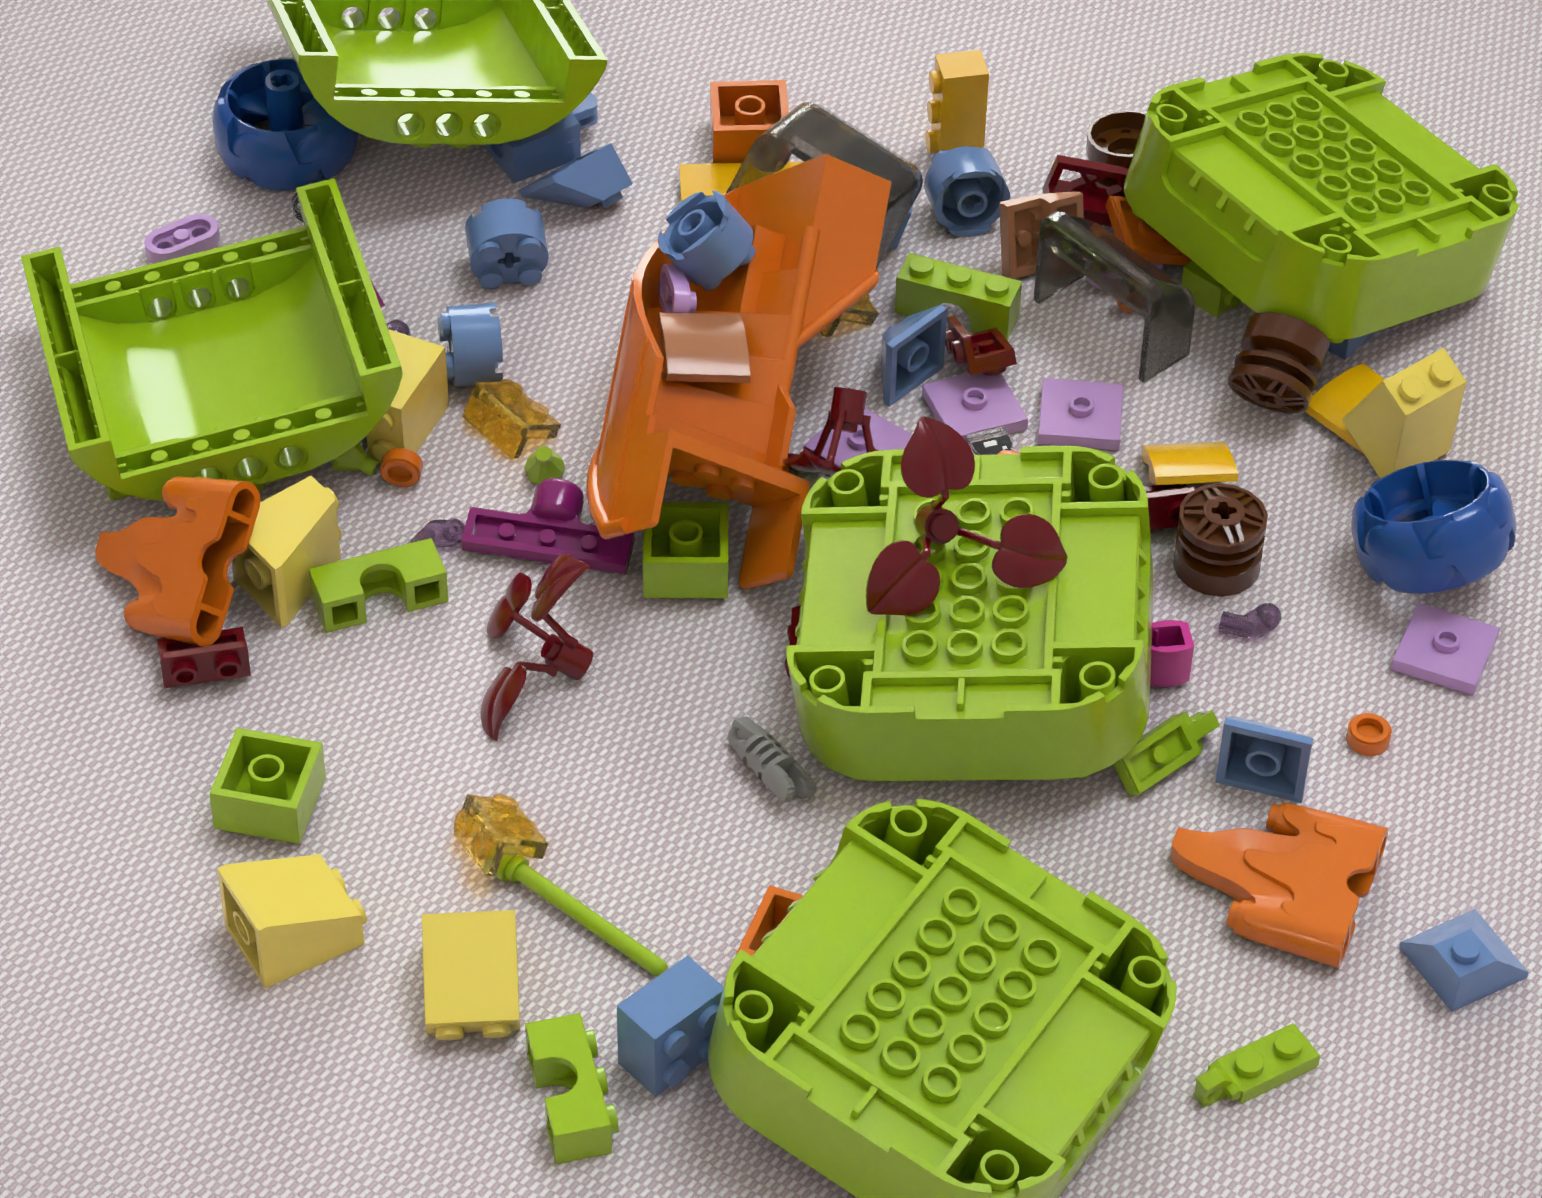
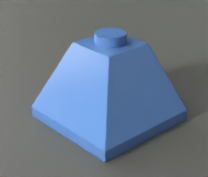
M609 143L575 158L518 191L521 197L585 208L600 202L601 206L605 208L622 199L623 196L620 191L633 183L612 143Z
M943 305L911 314L897 325L889 327L883 334L881 367L883 403L890 407L944 368L947 308Z
M1235 716L1226 717L1215 782L1302 803L1313 738L1255 720Z
M1476 909L1401 941L1399 946L1401 951L1451 1012L1524 980L1528 977L1529 973Z

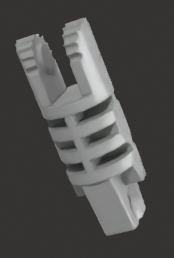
M747 716L733 720L727 740L740 756L741 761L748 766L755 776L781 802L793 800L795 793L797 794L796 796L803 799L814 796V793L817 792V787L813 778L807 774L803 767L789 755L770 733Z

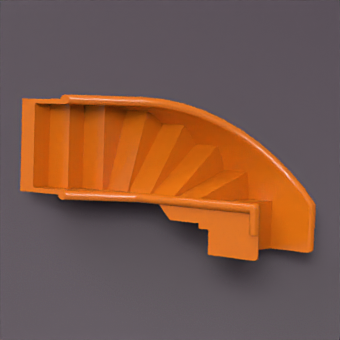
M824 154L735 188L723 195L752 227L754 234L752 245L756 250L755 255L749 263L738 266L731 274L723 278L716 288L705 290L701 285L690 282V291L696 292L697 296L695 313L741 315L749 352L750 383L666 380L663 370V346L657 328L659 312H663L659 303L658 284L663 264L673 263L660 250L658 239L646 251L637 267L636 273L634 272L600 443L592 455L587 472L586 495L590 514L603 539H611L655 527L660 518L667 476H670L672 483L680 486H697L706 489V495L712 498L722 500L733 499L752 506L738 579L739 586L742 589L749 590L791 578L794 572L802 529V505L810 485V481L790 474V467L783 465V459L788 457L796 408L790 398V391L798 349L877 285L879 272L876 270L891 181L833 156Z

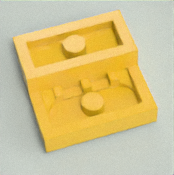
M1361 363L1335 377L1313 394L1310 405L1305 412L1362 453V450L1342 422V419L1386 379Z
M1223 441L1141 445L1142 462L1149 465V482L1155 485L1238 481V471L1230 449Z

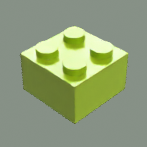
M662 502L658 524L655 527L643 530V598H728V502Z
M236 728L209 793L214 829L300 844L326 779L323 743Z

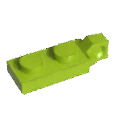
M1213 710L1207 713H1201L1200 711L1189 717L1187 711L1173 715L1141 736L1132 750L1113 764L1129 796L1144 792L1202 753L1201 748L1204 745L1200 738L1220 726Z
M1292 1023L1216 1059V1061L1208 1065L1207 1072L1195 1078L1196 1085L1193 1095L1203 1108L1226 1097L1231 1101L1238 1100L1242 1104L1315 1069L1319 1065L1320 1054L1297 1026Z

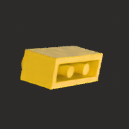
M981 49L935 54V70L929 71V87L933 94V100L927 102L928 120L931 124V130H926L925 133L928 153H934L935 155L939 151L951 150L962 146L984 148L989 72Z

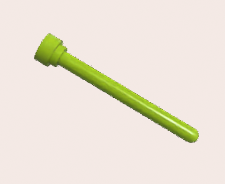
M511 842L501 844L491 856L488 863V871L503 882L509 880L513 883L521 882L652 975L658 977L668 969L665 960L529 867V860L525 858V852Z

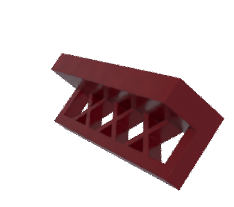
M1057 154L1042 192L1043 194L1081 192L1083 194L1084 222L1112 227L1105 204L1109 196L1125 197L1124 182L1129 168ZM1063 169L1079 172L1082 176L1070 182L1059 180ZM1107 177L1116 179L1118 184L1106 189L1097 187L1095 182Z

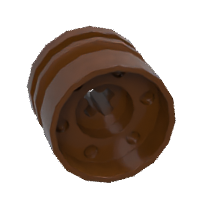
M1119 110L1097 117L1089 124L1087 131L1086 155L1088 160L1129 168L1147 113L1136 110ZM1106 177L1095 182L1097 187L1107 189L1118 184L1116 179Z
M1273 312L1256 313L1249 318L1241 342V347L1244 351L1236 355L1234 368L1231 369L1228 377V385L1234 393L1256 406L1282 413H1302L1310 405L1311 392L1315 390L1317 383L1314 375L1322 370L1330 341L1318 328L1299 318Z
M1221 483L1204 485L1188 493L1180 506L1173 567L1178 578L1189 588L1204 595L1223 597L1239 594L1250 588L1260 574L1268 518L1263 502L1248 490L1236 485Z

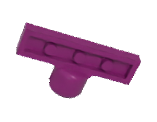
M549 478L536 486L531 508L526 513L518 514L470 507L461 545L464 551L552 563L561 554H569L590 565L591 568L589 569L627 575L635 543V532L611 539H603L595 525L579 521L584 504L582 490L568 480Z

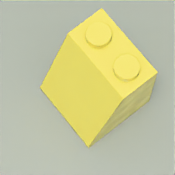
M389 330L403 375L389 410L377 426L367 435L369 457L382 461L384 453L394 448H404L417 453L447 410L449 399L446 349L444 346Z
M1443 347L1382 381L1342 419V422L1380 478L1411 465L1435 461L1447 454L1451 449L1467 381Z
M312 476L260 502V508L248 547L245 552L236 556L231 562L233 580L281 628L291 622L311 596L309 568L337 562L341 559L339 540L342 538V533L337 520L339 502L329 487L324 488Z
M320 854L225 864L217 868L225 927L265 989L364 945L363 925L367 923L364 908L357 898L350 899L346 893L345 882L337 868L330 869Z
M515 910L422 914L424 1008L427 1035L436 1034L437 1040L452 1041L464 1038V1033L483 1032V1037L505 1038L511 1035V1031L520 1030Z

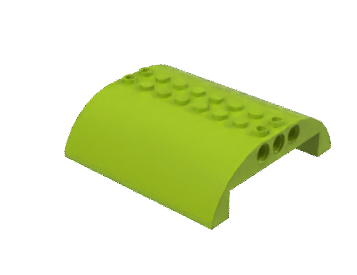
M266 0L298 69L317 102L330 116L347 128L366 137L389 143L411 144L418 148H430L433 144H449L452 147L464 149L469 148L471 145L501 144L527 138L548 129L577 108L597 85L607 66V58L570 0ZM357 7V10L352 15L342 16L347 8ZM393 8V11L389 15L384 17L379 16L380 12L383 9ZM429 8L428 13L423 17H415L419 10Z
M335 178L296 188L304 222L302 227L70 284L60 246L21 256L71 460L83 472L100 484L120 493L142 499L164 501L162 497L163 486L168 480L176 476L237 480L258 485L312 470L338 458L357 445L377 426L392 404L399 389L403 372Z

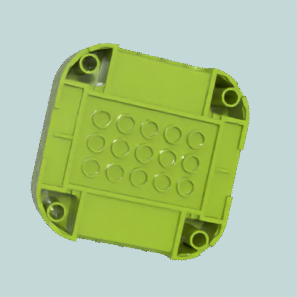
M1313 53L1281 55L1255 62L1252 71L1208 83L1199 77L1167 86L1158 91L1150 101L1124 182V194L1132 208V213L1144 220L1256 313H1280L1299 318L1322 331L1332 343H1341L1344 339L1361 337L1469 301L1481 295L1488 286L1519 204L1515 201L1518 195L1516 185L1498 165L1493 164L1479 169L1382 95L1386 84L1383 78L1346 60L1341 64L1333 60H1323V55Z
M1080 446L1021 447L1020 454L974 455L975 472L972 481L963 489H949V499L942 505L943 508L950 510L956 515L959 527L1000 541L1001 529L1008 520L1020 514L1037 515L1048 521L1056 530L1067 554V563L1062 571L1050 581L1034 587L1018 588L1002 582L993 573L992 560L998 551L997 549L958 535L945 544L931 542V554L926 561L933 564L939 572V591L929 607L912 615H874L869 613L866 608L867 581L877 556L891 543L907 540L913 543L921 554L922 544L919 542L921 535L916 529L915 519L918 512L923 507L930 505L932 500H937L941 493L937 496L926 498L915 494L906 486L901 475V459L904 449L879 450L852 457L841 462V471L836 472L828 480L821 476L809 490L801 510L805 538V559L802 564L804 579L803 588L799 594V603L801 604L799 623L795 630L797 644L786 645V656L800 733L806 747L819 762L844 776L855 780L867 781L1055 780L1084 778L1101 771L1122 759L1137 744L1146 728L1150 709L1154 577L1148 498L1143 483L1133 470L1126 472L1115 464V457L1110 454Z
M916 799L914 805L893 807L890 801L879 803L860 812L845 825L837 852L828 867L819 871L813 878L815 882L803 897L794 901L788 907L789 913L776 929L766 933L761 939L763 944L754 955L751 956L740 949L734 957L726 976L708 1048L710 1074L718 1094L740 1120L857 1198H1059L1145 1079L1176 1002V981H1172L1166 965L1169 957L1157 938L1135 918L1092 891L1085 896L1009 848L1011 840L966 812L941 802L926 799Z

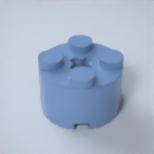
M962 146L937 152L932 157V164L927 170L924 187L940 225L942 224L950 233L961 237L978 236L991 230L990 225L1000 217L999 202L1010 200L1011 197L1000 168L990 151L983 147Z
M713 190L714 195L706 196L703 192H698L680 202L666 218L670 225L665 235L661 231L658 235L660 250L678 269L685 273L690 282L701 285L705 290L716 288L723 278L731 274L738 266L749 263L756 252L755 247L752 245L754 234L750 224L720 192Z
M498 199L482 205V212L474 218L472 214L468 217L465 224V234L470 267L483 288L495 289L501 284L518 282L524 285H534L542 279V272L548 264L549 254L543 218L536 208L535 211L527 208L526 202L519 199Z
M496 303L447 306L446 312L440 313V318H438L439 341H447V381H451L453 387L500 384L503 382V373H495V369L498 368V362H503L499 316L491 317L490 315L495 313L497 309Z

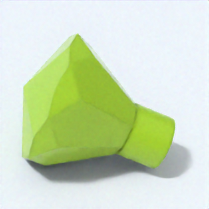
M359 442L334 459L332 469L337 471L361 470L372 476L378 467L379 461L369 457Z
M541 446L529 456L524 469L530 482L538 485L545 479L562 478L566 468L563 459L558 453L547 446Z

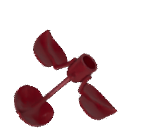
M834 387L831 411L828 412L827 422L815 450L809 452L807 449H804L800 454L788 453L787 459H783V465L804 472H821L827 475H834L836 472L841 471V468L833 465L841 432L857 433L858 425L862 426L866 452L878 451L873 446L870 431L871 416L864 415L867 392ZM833 429L834 432L829 447L827 459H820V456L826 445L831 430Z
M922 416L919 418L915 431L904 449L901 459V475L906 486L915 494L926 498L937 496L940 493L941 495L937 500H932L930 505L923 507L916 516L915 526L921 535L919 539L920 544H922L921 554L913 543L907 540H899L886 546L877 556L867 581L866 608L869 613L874 615H912L929 607L935 600L940 586V575L937 568L926 561L931 554L930 543L945 544L953 540L956 535L997 549L998 551L992 560L993 573L1002 582L1018 588L1034 587L1050 581L1062 571L1068 557L1056 530L1048 521L1037 515L1020 514L1008 520L1001 529L1000 541L959 527L956 515L950 510L943 508L942 505L949 499V489H963L972 481L975 472L974 455L966 440L956 430L939 420Z
M569 554L559 555L550 564L535 590V598L537 600L534 602L531 611V618L534 621L538 622L543 619L557 635H549L519 613L528 600L532 588L530 577L524 573H518L514 576L506 589V595L502 596L497 602L489 618L487 634L494 639L503 636L513 620H515L545 641L541 649V657L545 658L546 664L518 661L512 669L504 667L488 688L482 701L480 716L483 729L495 741H498V733L503 720L525 684L526 670L544 672L552 677H555L559 671L577 681L584 676L591 665L593 651L578 643V640L570 636L549 614V611L568 588L587 569L591 568L587 563Z

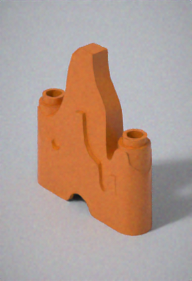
M176 476L168 480L162 489L163 500L167 503L168 507L177 510L175 516L140 518L123 530L101 532L95 555L100 565L132 583L138 591L139 598L129 602L124 610V619L131 629L155 637L197 646H210L220 636L234 592L233 586L228 581V568L232 560L245 552L248 547L260 508V493L251 482Z
M1285 802L1281 806L1273 804L1270 809L1266 829L1273 831V833L1248 828L1202 832L1178 827L1171 844V860L1178 869L1192 878L1214 887L1237 900L1232 902L1226 922V927L1234 929V934L1338 969L1341 967L1355 930L1356 923L1353 918L1359 904L1358 897H1364L1370 891L1386 846L1388 827Z

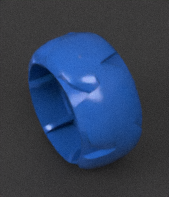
M280 57L275 60L255 63L237 71L221 87L212 112L215 146L225 166L239 178H246L264 189L291 191L296 190L297 187L329 180L348 165L358 143L359 133L347 128L330 116L317 102L305 83L293 57ZM269 120L271 131L255 128L254 125Z
M1465 460L1423 462L1399 469L1380 478L1371 485L1364 497H1360L1357 500L1352 511L1351 532L1357 557L1369 578L1378 584H1386L1396 592L1410 594L1451 590L1468 585L1489 575L1502 564L1507 556V552L1513 548L1517 530L1511 495L1501 477L1495 472H1488L1486 468L1475 462Z

